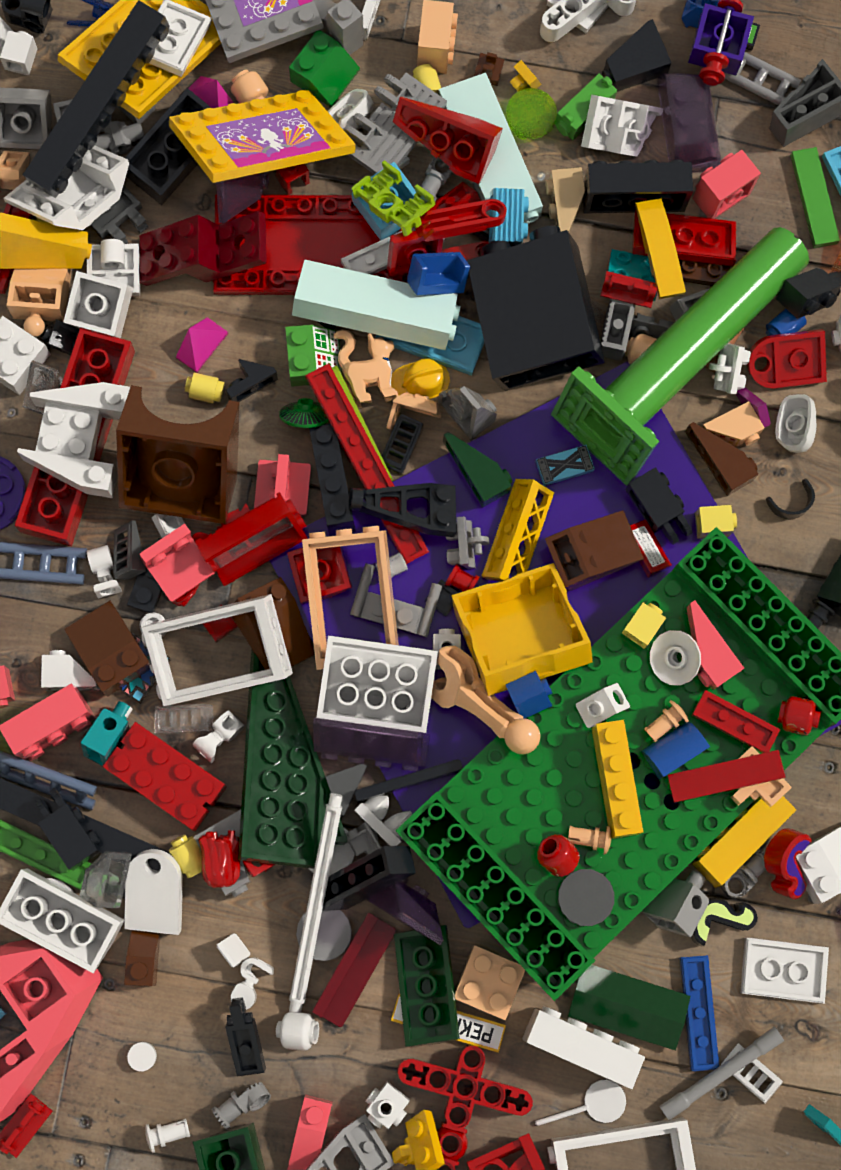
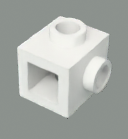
M387 1081L380 1090L375 1088L365 1102L369 1104L366 1108V1111L369 1113L367 1119L378 1128L384 1125L389 1129L392 1124L397 1127L407 1114L403 1109L410 1100ZM389 1103L391 1108L388 1111H383L381 1105Z

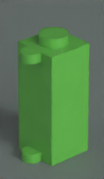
M599 73L557 113L555 125L562 135L574 140L584 131L591 95L615 99L617 89L612 85L609 77H603Z

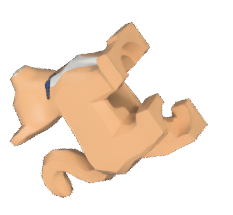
M344 329L336 331L333 335L334 339H344L346 342L338 353V363L342 368L346 385L358 409L362 408L361 403H372L371 395L366 392L368 387L378 386L386 402H391L397 398V391L391 387L392 369L389 361L390 353L394 350L393 341L385 340L382 337L373 338L372 334L369 333L368 351L372 359L350 362L348 356L355 349L356 344L354 334Z

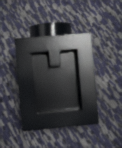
M56 319L50 325L45 326L41 339L44 340L43 343L47 349L51 347L71 355L80 329Z

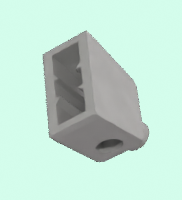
M692 870L685 881L674 879L642 912L658 928L691 938L709 904L708 897L700 890L706 881L705 877Z

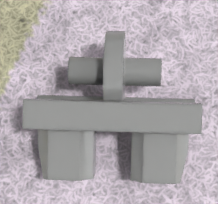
M456 517L457 533L454 537H446L448 541L458 540L459 548L447 550V562L450 565L458 564L467 569L476 568L475 555L483 554L482 546L489 544V537L481 536V528L479 527L472 530V521L466 520V517Z

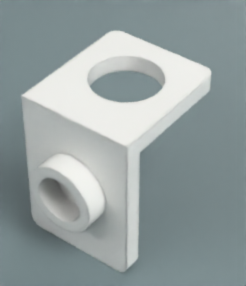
M616 683L576 703V708L586 727L591 728L595 724L630 708V705L619 684ZM613 692L619 697L620 704L615 701Z

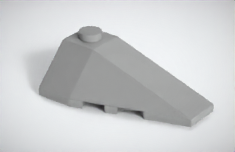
M465 386L444 390L439 393L438 402L470 440L478 436L496 420L497 409L489 399L484 400L480 394Z

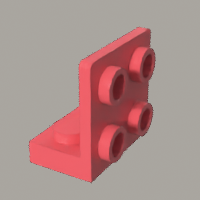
M185 523L139 554L142 562L171 602H174L215 574L209 563H206L197 544L191 537V531Z

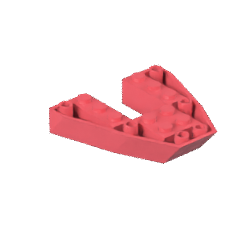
M29 939L0 945V991L27 1029V1031L0 1050V1123L20 1108L71 1038L103 979L98 969L91 973Z

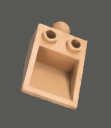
M14 269L9 285L7 308L13 319L25 320L24 330L32 336L36 337L44 332V321L53 322L57 319L64 322L72 269Z

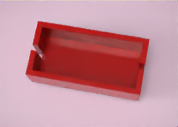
M134 722L121 740V743L125 746L122 749L116 747L103 765V768L196 832L210 812L203 807L204 804L207 802L214 807L227 786L140 724Z

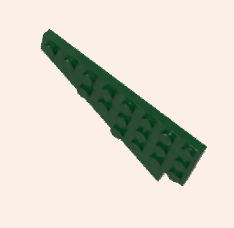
M251 649L250 673L265 670ZM288 676L285 679L249 687L238 860L314 869L326 804L329 803L331 791L291 678ZM340 819L335 844L345 845L347 843V836Z

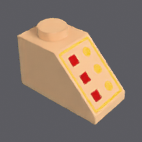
M750 402L702 426L735 447L743 443L746 446L755 443L760 439L759 435L764 430V426Z

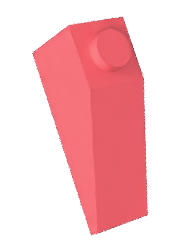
M694 600L686 609L691 637L697 642L701 652L700 673L697 675L705 687L710 686L714 690L743 670L744 667Z
M305 1095L287 1170H306L321 1153L333 1101Z

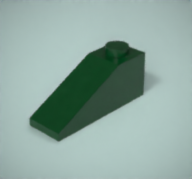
M450 432L443 435L444 445L482 508L510 493L513 481L506 469L502 470L498 463Z

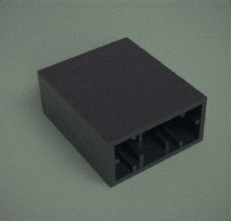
M558 226L538 228L530 233L529 242L511 247L508 241H496L486 244L480 249V257L467 260L470 265L469 274L492 379L505 391L571 373L578 366L581 369L605 363L579 247L568 230L561 232Z

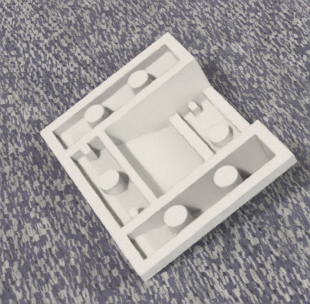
M94 146L82 158L81 167L76 172H73L68 179V186L65 191L58 194L56 198L40 190L26 179L5 196L4 200L6 203L52 225L84 230L120 199L129 166L128 159Z

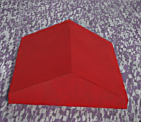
M341 546L316 549L322 599L331 598L351 589L352 585ZM302 547L287 552L300 603L304 604L309 602Z

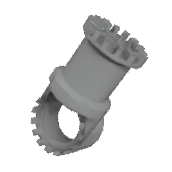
M433 157L425 172L426 177L421 184L423 189L433 195L434 201L437 199L436 194L441 185H444L453 173L450 169L445 173L438 172L435 169V165L442 160Z
M758 849L721 886L723 893L727 897L732 899L740 898L746 895L758 882L757 878L766 870L763 851ZM732 878H737L742 883V890L738 894H734L728 889V882Z
M262 1082L254 1083L255 1086L251 1085V1089L247 1088V1091H244L240 1096L233 1091L230 1093L231 1097L218 1108L214 1106L211 1109L226 1130L230 1127V1123L242 1113L247 1114L249 1111L259 1110L268 1103L271 1094Z

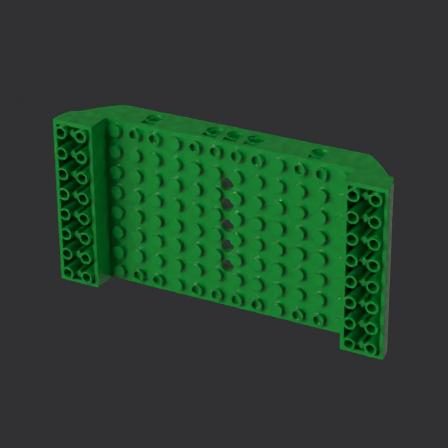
M717 527L591 647L593 663L565 671L550 685L553 694L548 695L552 706L525 718L533 721L540 731V742L534 751L528 754L514 753L507 747L504 738L495 737L441 790L432 795L396 830L403 840L554 1001L596 961L594 957L754 801L749 796L738 806L731 799L739 790L735 789L678 802L675 810H670L664 805L665 796L672 794L668 775L661 779L658 778L659 785L656 789L652 790L645 786L644 778L647 774H653L656 777L657 775L641 752L655 742L644 728L660 717L665 708L668 710L672 707L669 703L670 700L677 703L683 709L689 722L699 730L710 747L669 774L736 760L751 748L692 716L704 690L779 728L780 731L769 752L779 750L784 770L827 728L841 720V652ZM694 600L744 667L743 670L714 690L710 686L705 687L698 675L683 685H669L655 675L650 664V650L653 642L660 634L672 630L682 631L691 636L686 607ZM642 603L646 605L652 603L663 611L662 616L666 619L644 649L623 635L622 632ZM678 652L677 659L681 662L682 655ZM618 683L630 708L607 718L601 723L624 720L629 752L639 758V766L633 769L643 833L611 839L610 848L606 855H604L603 848L593 850V847L573 844L579 851L580 858L573 872L580 869H593L603 874L610 881L614 890V906L610 915L599 924L579 926L566 919L557 903L559 887L568 875L556 877L550 874L538 861L537 851L542 841L548 836L558 834L568 839L570 826L595 830V827L600 828L599 831H607L608 822L592 728L586 727L576 708V703L605 687ZM613 692L615 701L620 704L619 697ZM791 696L814 701L816 711L821 712L818 728L812 727L808 735L784 731L782 723H778L782 701L787 702V699ZM682 719L678 723L679 726L685 723V721ZM672 727V728H671L668 732H666L663 736H665L666 734H668L669 732L673 731V730L676 729V728H675V727Z

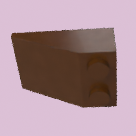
M279 577L237 598L234 603L272 594L292 668L314 656L315 652L296 600L283 579ZM254 611L232 616L264 669H270Z
M111 600L64 629L88 671L107 697L150 670L149 665L151 663Z

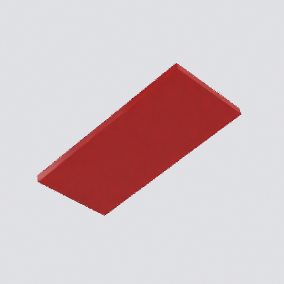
M215 194V223L218 225L256 211L265 214L266 263L213 280L214 295H295L304 260L344 268L341 258L379 242L380 239L353 204L352 195ZM245 239L241 241L240 247L245 242ZM386 268L373 274L408 283V273L390 277Z

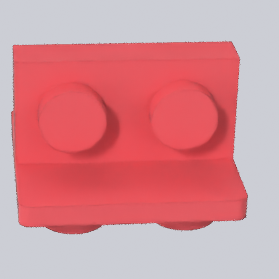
M278 454V461L259 460L254 508L273 497L276 498V494L280 492L285 501L291 499L301 516H306L311 465L290 462L289 455Z

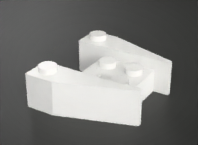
M101 382L30 392L29 397L34 405L45 407L36 450L18 448V454L23 461L85 494L113 498L118 475L114 464L93 461L102 417L120 420L130 387Z

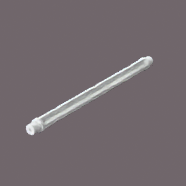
M330 793L329 803L326 804L292 989L289 996V1001H291L289 1012L301 1013L302 1005L306 1000L305 997L342 811V795Z

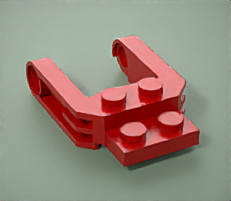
M488 199L427 211L420 216L422 224L418 228L413 227L412 233L408 236H403L402 232L390 235L387 261L389 276L408 273L413 254L460 252L466 261L480 257L478 253H480V249L484 245L489 244L488 241L442 249L443 238L484 231L486 228L501 225L505 221L507 212L505 204L497 199ZM495 210L500 215L498 217H490L486 212Z

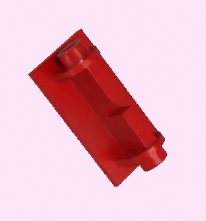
M606 271L600 296L652 308L657 287L654 282Z
M31 1093L0 1132V1150L5 1154L10 1153L17 1158L53 1110Z

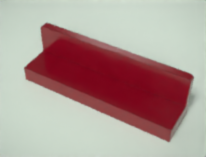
M370 913L367 914L312 1013L325 1018L338 1027L344 1025L396 932L394 927Z

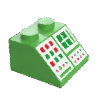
M315 325L285 327L291 387L309 385L305 375L328 363L331 367L337 365L342 375V368L338 363L339 339H334L333 337L336 330Z

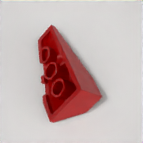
M405 97L399 98L393 118L394 124L416 142L422 143L431 151L430 154L436 159L440 158L450 167L449 169L454 174L477 184L481 183L494 156L503 128L479 118Z

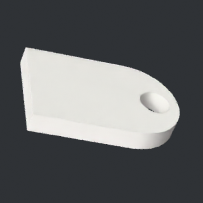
M158 849L145 850L139 853L128 865L125 875V929L179 935L181 932L183 875L177 861L167 852ZM148 859L158 860L161 869H151L148 865Z

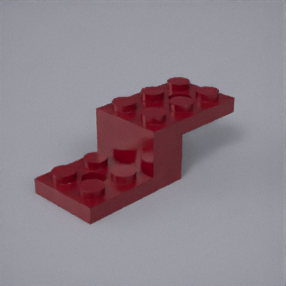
M256 211L219 225L200 215H195L139 235L140 284L149 286L185 273L207 283L265 264V214ZM245 239V242L240 247L241 241Z

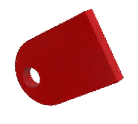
M823 329L766 336L758 340L750 349L751 356L747 364L748 372L752 379L763 387L782 388L827 382L825 331ZM759 357H766L767 365L765 368L756 370L754 366L755 361Z

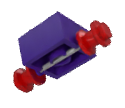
M719 0L717 6L705 3L688 63L704 67L700 70L699 77L707 85L716 86L724 82L725 73L736 76L742 64L754 16L741 13L743 4L740 0Z

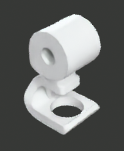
M108 545L87 550L92 573L97 574L100 582L94 585V592L97 598L121 593V587L117 580H113L111 575L114 561Z
M228 710L212 724L214 731L207 736L197 738L193 743V747L210 763H213L217 746L219 747L223 741L228 743L232 741L245 725Z
M251 957L242 963L241 975L245 978V981L238 983L231 994V1002L233 998L243 997L246 1010L251 1008L257 999L253 986L258 983L259 979L251 971L253 964L270 975L274 974V968L256 957Z

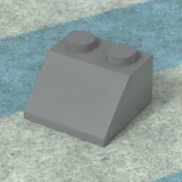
M0 87V147L40 149L51 133L52 107L50 90Z

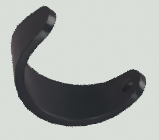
M806 478L802 480L808 497L807 505L803 510L795 512L783 510L775 504L771 497L766 498L767 505L775 515L782 519L790 520L801 517L811 508L815 501V492L810 482Z

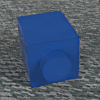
M536 671L506 684L514 706L523 718L532 716L552 706L548 695L553 694L546 678L540 680Z

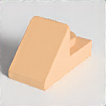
M4 150L0 156V187L2 189L14 190L26 180L23 173L29 166L30 152Z

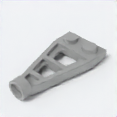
M364 1114L341 1129L306 1170H319L321 1167H325L327 1170H337L333 1161L335 1156L344 1147H349L360 1164L358 1170H387L395 1163Z

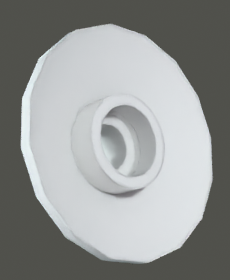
M670 630L660 634L653 642L650 650V664L653 672L661 681L669 685H683L690 682L698 674L701 665V652L697 642L689 634ZM678 652L682 655L681 662L677 659Z

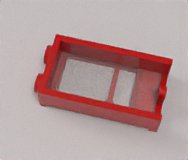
M279 492L276 494V498L273 497L216 530L214 534H209L204 540L201 538L195 540L206 563H209L213 572H217L224 586L301 543L302 539H308L303 530L307 525L291 499L285 501Z

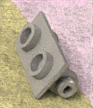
M364 822L357 829L355 828L346 833L349 837L347 841L356 856L363 852L368 855L381 848L376 831L369 827L367 822Z

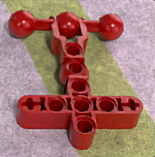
M474 1045L464 1046L460 1050L455 1070L414 1058L403 1059L397 1067L398 1077L403 1083L448 1096L444 1109L445 1122L441 1121L442 1127L437 1130L445 1165L449 1166L450 1170H455V1165H459L458 1160L465 1155L468 1140L465 1134L467 1133L465 1127L471 1119L474 1104L518 1116L527 1114L533 1106L532 1097L527 1091L481 1077L485 1064V1055L480 1048ZM470 1050H475L479 1055V1061L475 1066H467L464 1061L465 1054ZM410 1063L414 1064V1069L423 1072V1066L428 1067L424 1075V1084L419 1083L421 1080L420 1076L412 1075L410 1079H406V1074L402 1072L403 1067L408 1068ZM435 1071H441L445 1076L444 1083L439 1087L432 1086L429 1081L430 1075ZM461 1079H469L472 1083V1089L468 1094H460L457 1090V1084ZM490 1086L497 1087L499 1091L498 1098L493 1102L486 1101L484 1097L485 1090ZM505 1089L509 1090L507 1093L509 1097L518 1098L519 1094H522V1099L526 1101L525 1105H520L516 1109L514 1103L505 1100ZM455 1107H461L465 1112L464 1119L458 1123L452 1122L449 1117L451 1110ZM449 1135L456 1137L458 1141L457 1147L452 1151H446L442 1147L444 1138Z

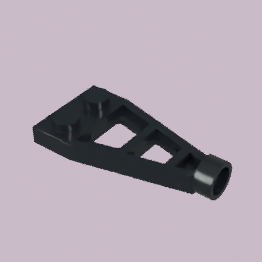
M422 483L367 490L360 488L350 489L349 509L359 510V512L428 535L454 537L457 533L456 490L454 485ZM383 497L398 498L399 512L382 509L380 507V499ZM411 498L426 499L427 517L420 518L411 515L407 511V500Z

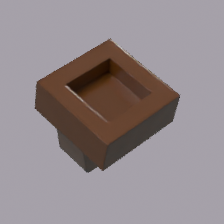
M487 52V54L480 53L474 76L486 73L491 85L498 86L505 59L498 58L497 54Z

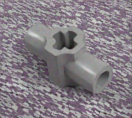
M111 122L104 128L105 133L97 136L95 146L107 151L111 150L114 154L122 155L128 153L133 148L132 143L141 140L145 136L141 123L138 122L126 126L125 122Z

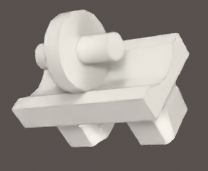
M730 343L720 351L717 363H709V369L716 371L714 389L737 394V390L745 388L746 378L740 372L742 365H747L750 361V351L745 350V347Z

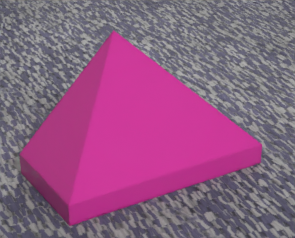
M200 76L188 88L211 108L223 107L233 103L220 83L215 79Z
M208 317L188 329L176 359L197 373L225 339L228 332Z

